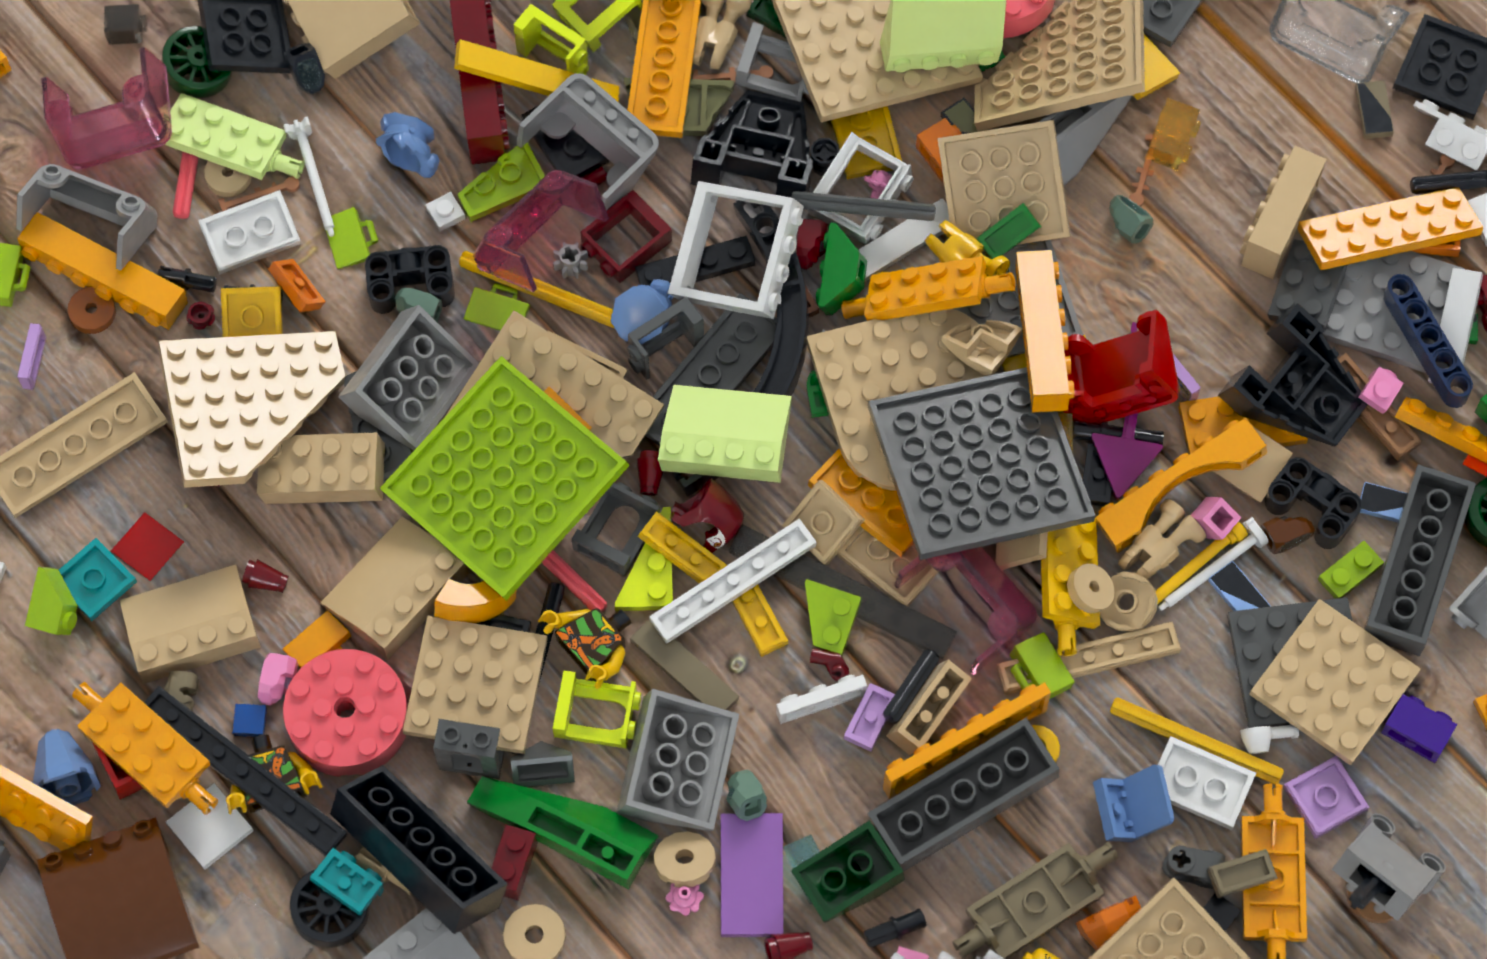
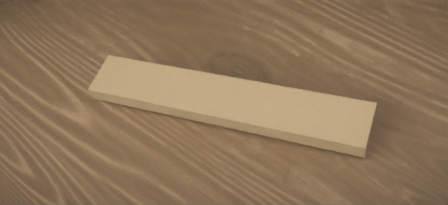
M1172 621L1077 644L1076 655L1063 656L1062 654L1059 656L1072 678H1077L1180 653L1181 647ZM1017 659L998 663L996 666L1004 695L1022 691L1019 683L1010 671L1019 662ZM1024 670V673L1022 672V674L1025 677L1026 681L1028 683L1032 682L1030 679L1027 680L1026 676L1028 675Z

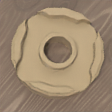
M1123 571L1117 573V575L1111 577L1115 591L1114 599L1107 608L1100 611V617L1106 625L1119 632H1132L1143 629L1151 622L1157 611L1158 598L1155 588L1148 579L1135 572ZM1125 594H1132L1134 605L1128 610H1122L1119 604L1121 597Z
M688 831L674 833L664 838L657 845L654 853L655 871L662 881L673 883L674 887H695L705 882L710 877L713 868L715 869L714 847L707 838L700 834ZM684 856L693 859L687 864L677 862L679 858Z
M539 904L522 906L514 911L506 921L503 932L505 948L512 959H556L562 952L566 940L564 923L559 915L548 906ZM537 928L543 932L544 935L540 942L530 943L527 941L526 934L530 929Z

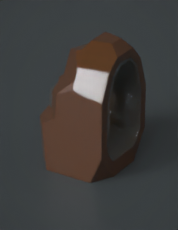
M1275 517L1261 524L1260 527L1268 538L1266 545L1274 555L1300 545L1311 538L1315 532L1312 522L1304 517Z

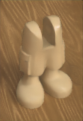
M701 0L705 6L706 14L699 18L693 64L701 65L706 47L714 49L710 69H720L738 33L734 24L740 16L750 10L752 0H727L725 15L720 22H717L725 0Z
M1165 499L1160 505L1161 516L1155 525L1147 524L1141 530L1142 533L1134 538L1133 544L1121 557L1118 565L1124 571H1127L1140 559L1144 564L1136 573L1149 579L1158 570L1169 566L1179 556L1177 547L1188 539L1195 543H1200L1207 537L1206 533L1191 515L1185 517V512L1180 505L1171 499ZM1182 520L1168 538L1162 537L1172 525L1178 524Z

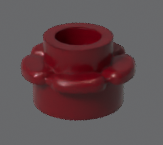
M205 302L193 303L186 315L187 322L192 324L193 328L197 330H203L206 326H211L215 321L214 308ZM200 314H203L204 317H203V318H199V315H200Z

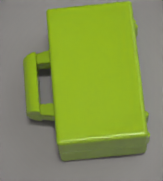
M355 207L331 215L335 235L329 237L327 230L326 233L337 269L365 262L370 255L368 247L379 242L373 221L365 220L360 222ZM364 226H367L371 240L366 242L362 229Z
M0 243V306L12 307L15 292L26 290L31 267L25 263L23 264L24 256L21 254L22 248L19 245ZM23 270V271H22L21 280H20V284H18V280H19V276H20V271Z
M495 283L491 291L474 287L464 320L501 331L513 310L526 317L530 305L517 300L518 290ZM498 289L501 291L513 294L512 298H509L497 294L496 290Z
M1045 632L1016 644L1009 654L1012 660H1019L1010 671L1022 690L1029 685L1035 684L1037 687L1045 682L1051 691V699L1070 689L1075 682ZM1024 670L1028 675L1026 676L1027 680L1030 679L1032 682L1028 683L1026 681L1025 677L1022 674V672L1024 673Z

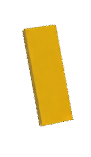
M657 511L637 536L699 584L727 566L722 560Z
M759 585L754 586L732 601L761 657L788 645V639Z

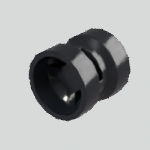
M820 138L811 146L812 170L820 176H824L839 152L838 144L834 140Z

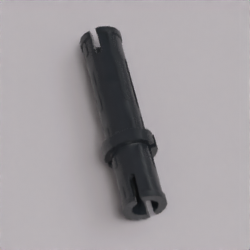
M1075 420L1072 439L1092 441L1093 433L1121 437L1123 427L1108 425V422H1101L1099 424ZM1136 428L1134 439L1163 445L1164 431Z

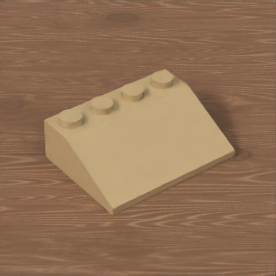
M401 517L320 603L388 660L427 619V616L432 614L435 608V599L448 579L461 583L469 574L468 567L431 534Z
M236 564L120 600L130 646L138 673L144 684L167 677L170 671H187L261 648Z

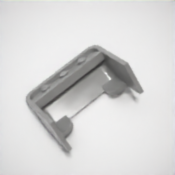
M580 73L569 76L519 124L517 145L522 148L539 130H542L547 136L554 139L563 138L574 130L611 161L614 166L609 170L606 178L609 189L601 197L599 216L633 189L657 153L659 145L658 137L653 131L592 79Z
M48 164L39 168L17 194L16 229L20 231L25 228L49 198L124 226L118 233L116 269L122 270L157 226V211L140 197L55 164Z

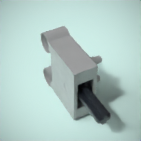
M1375 813L1371 815L1356 836L1354 842L1346 849L1332 870L1348 882L1346 889L1352 892L1348 898L1352 903L1350 905L1352 909L1356 910L1358 907L1363 910L1372 901L1375 903L1373 908L1376 913L1385 911L1398 921L1421 894H1427L1431 891L1445 872L1446 867L1438 856L1429 852H1424L1418 860L1390 840L1396 830L1392 821L1384 815Z

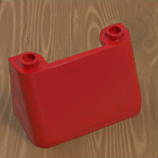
M1157 309L1139 315L1136 326L1139 331L1094 345L1080 334L1068 336V350H1064L1065 356H1070L1071 374H1067L1068 381L1073 380L1074 399H1069L1068 411L1063 412L1073 421L1078 420L1101 424V422H1109L1168 405L1178 399L1179 383L1167 320Z

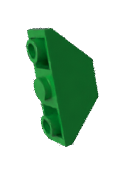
M830 223L829 232H826L824 236L826 254L825 260H822L820 264L821 288H818L816 292L818 307L826 315L830 316L841 308L843 301L851 300L864 289L868 262L836 223Z

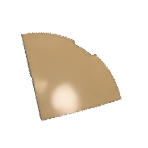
M986 320L985 325L978 324L971 328V323L967 322L945 333L942 336L941 342L965 364L980 374L988 376L995 374L1019 339L1023 328L996 320Z

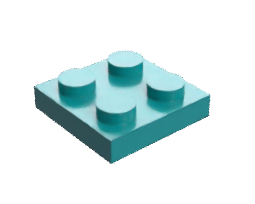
M97 538L92 540L59 569L77 607L91 622L137 583L136 578Z

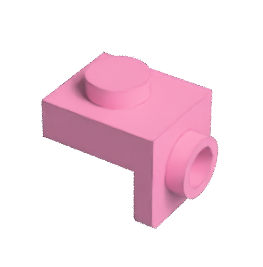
M1379 366L1369 375V381L1358 398L1384 414L1404 383L1397 379L1394 372L1382 369Z

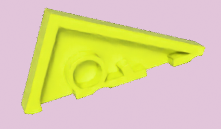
M663 507L660 514L671 522V507ZM646 543L615 601V611L620 609L623 611L660 610L673 601L672 563Z

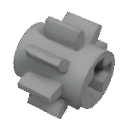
M563 242V247L560 251H553L554 258L556 259L553 262L554 270L561 269L563 279L567 276H574L578 279V274L581 270H588V264L584 261L588 258L587 250L580 251L578 242L574 245H567Z

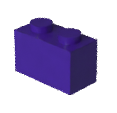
M1403 694L1381 734L1436 763L1458 724L1452 722V718L1441 711L1434 712L1427 708L1425 703L1414 696L1408 697Z

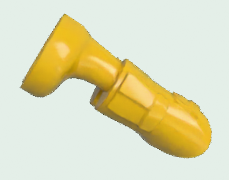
M947 220L938 225L949 238L947 241L942 243L932 233L924 240L929 249L939 258V262L942 263L983 256L986 262L985 274L988 277L1005 274L1010 266V261L1005 256L1000 255L993 259L984 256V246L972 235L962 232Z

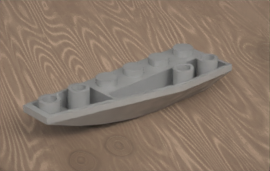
M1133 95L1053 113L1039 121L1054 120L1064 186L1078 175Z

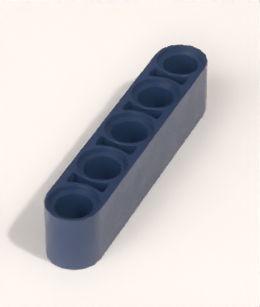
M1405 274L1392 276L1384 292L1386 306L1443 402L1451 408L1462 407L1466 404L1473 389L1471 377L1413 280ZM1393 289H1400L1405 294L1398 295L1393 291ZM1414 313L1420 319H1411L1407 314ZM1422 338H1430L1433 340L1434 343L1427 344L1422 340ZM1444 362L1449 368H1440L1436 363ZM1451 387H1459L1464 393H1455Z

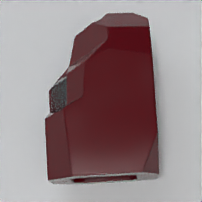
M803 219L802 224L798 227L796 254L801 269L807 270L818 262V258L826 253L824 236L828 231V224L822 220Z

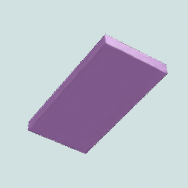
M763 813L761 816L749 821L739 819L736 814H721V937H771V934H783V813Z

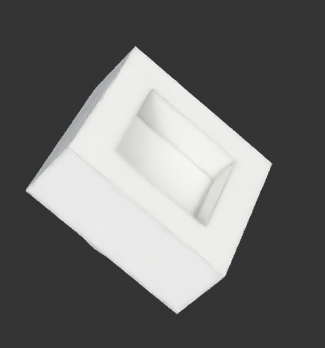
M452 192L426 204V210L440 232L466 219Z

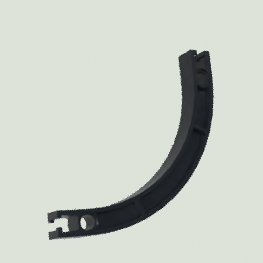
M738 200L733 203L735 214L755 242L767 264L779 219L770 206L757 203L750 204L753 209L759 206L762 213L751 218L744 210L743 205L746 204L745 201ZM765 226L773 228L769 233L759 232ZM795 251L790 256L788 264L789 275L782 286L780 294L781 305H777V327L773 348L767 367L759 384L753 391L755 393L792 396L804 364L809 312L804 278ZM672 472L677 482L680 481L687 497L700 490L710 478L714 480L719 478L718 476L694 474L685 480L684 477L680 476L682 473Z

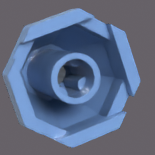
M54 729L48 731L39 740L33 783L73 806L88 801L92 797L91 790L95 787L97 791L101 784L93 764L70 733Z

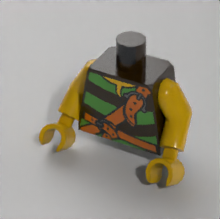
M598 608L562 613L546 610L537 620L539 623L542 621L548 623L543 630L545 634H550L554 628L557 629L555 631L556 641L586 674L585 680L596 681L594 685L596 689H599L604 681L619 673L626 654L625 639L620 632L631 624V620L623 610L620 609L610 618H607Z
M260 735L251 740L254 753L249 756L303 798L310 794L308 789L311 786L318 785L320 789L323 787L318 774L296 752H287L285 746L272 748L269 735ZM231 784L230 795L226 798L229 814H232V810L237 807H241L243 813L247 812V807L250 813L264 809Z

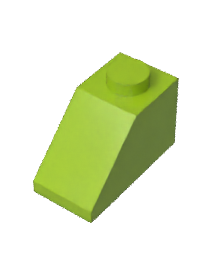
M38 567L25 626L55 635H71L72 629L77 622V604L58 569Z

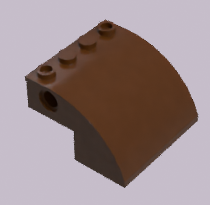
M156 817L138 821L134 825L118 831H110L102 837L88 842H80L74 847L63 851L49 853L37 860L47 902L66 959H169L199 948L189 909L178 884L168 846Z

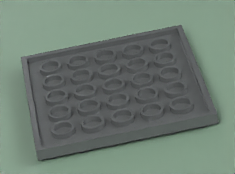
M1027 367L868 401V410L920 560L1094 522L1096 515L1058 412L1032 413Z

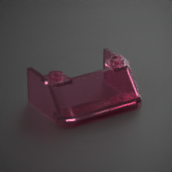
M145 47L139 48L142 74L131 77L125 82L122 88L123 101L73 116V109L69 104V95L48 77L41 78L45 121L65 162L74 169L88 168L160 147L169 141L172 135L166 65Z
M554 170L549 172L486 232L473 254L478 269L534 292L537 287L525 256L517 252V250L563 205L606 222L609 217L597 184L565 171Z
M982 547L920 560L918 556L899 571L894 584L897 589L901 588L929 564L935 570L942 572L956 567L994 609L988 620V629L997 641L975 659L970 669L973 675L1026 633L1034 625L1037 618V612L1032 603Z

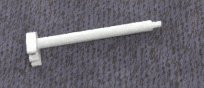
M304 117L301 122H298L296 119L293 120V125L284 124L283 126L291 139L298 140L324 228L328 231L329 237L335 235L333 231L334 223L307 138L312 133L308 117Z
M1251 517L1242 523L1248 533V537L1167 596L1164 602L1158 606L1159 610L1163 611L1167 607H1172L1253 545L1259 548L1265 546L1268 543V538L1254 518Z

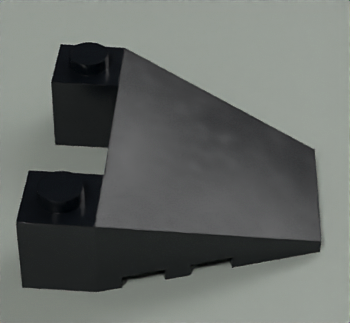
M747 90L728 110V115L723 120L719 119L715 123L714 129L709 135H704L700 139L692 161L690 184L697 186L698 181L721 185L726 171L777 183L776 195L791 198L794 191L809 192L813 165L812 159H810V144L807 138L804 102Z
M1298 303L1283 312L1266 333L1287 352V355L1267 381L1249 365L1234 374L1218 394L1240 416L1334 447L1338 445L1368 405L1358 398L1361 394L1360 388L1350 372H1345L1337 358L1339 354L1335 347L1331 348L1322 333L1325 331L1320 323Z

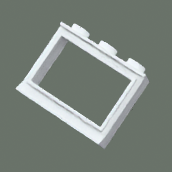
M851 132L813 193L829 194L857 150L895 171L878 199L898 201V196L902 191L906 192L909 189L914 177L912 176L910 164L902 162ZM807 210L808 213L829 225L830 223H836L845 234L864 245L869 244L871 239L875 240L878 238L883 229V224L881 223L885 219V217L867 215L862 225L859 226L836 212Z

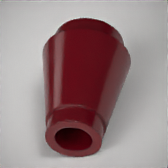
M641 451L640 458H637L640 494L658 495V489L664 472L661 470L658 461V451Z
M258 559L256 562L249 560L242 583L248 584V588L283 593L289 576Z
M809 932L771 934V938L764 940L768 959H793L807 951L813 950V943Z

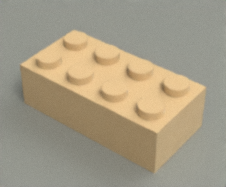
M1295 145L1290 155L1284 154L1279 164L1276 178H1272L1266 192L1267 196L1264 201H1261L1256 211L1254 223L1248 227L1244 236V243L1240 250V254L1244 255L1241 266L1274 279L1297 231L1298 223L1302 221L1317 190L1327 159Z
M377 432L293 435L289 440L285 439L278 446L277 452L264 465L258 467L257 494L265 504L383 501V492L379 488L384 482L385 443Z

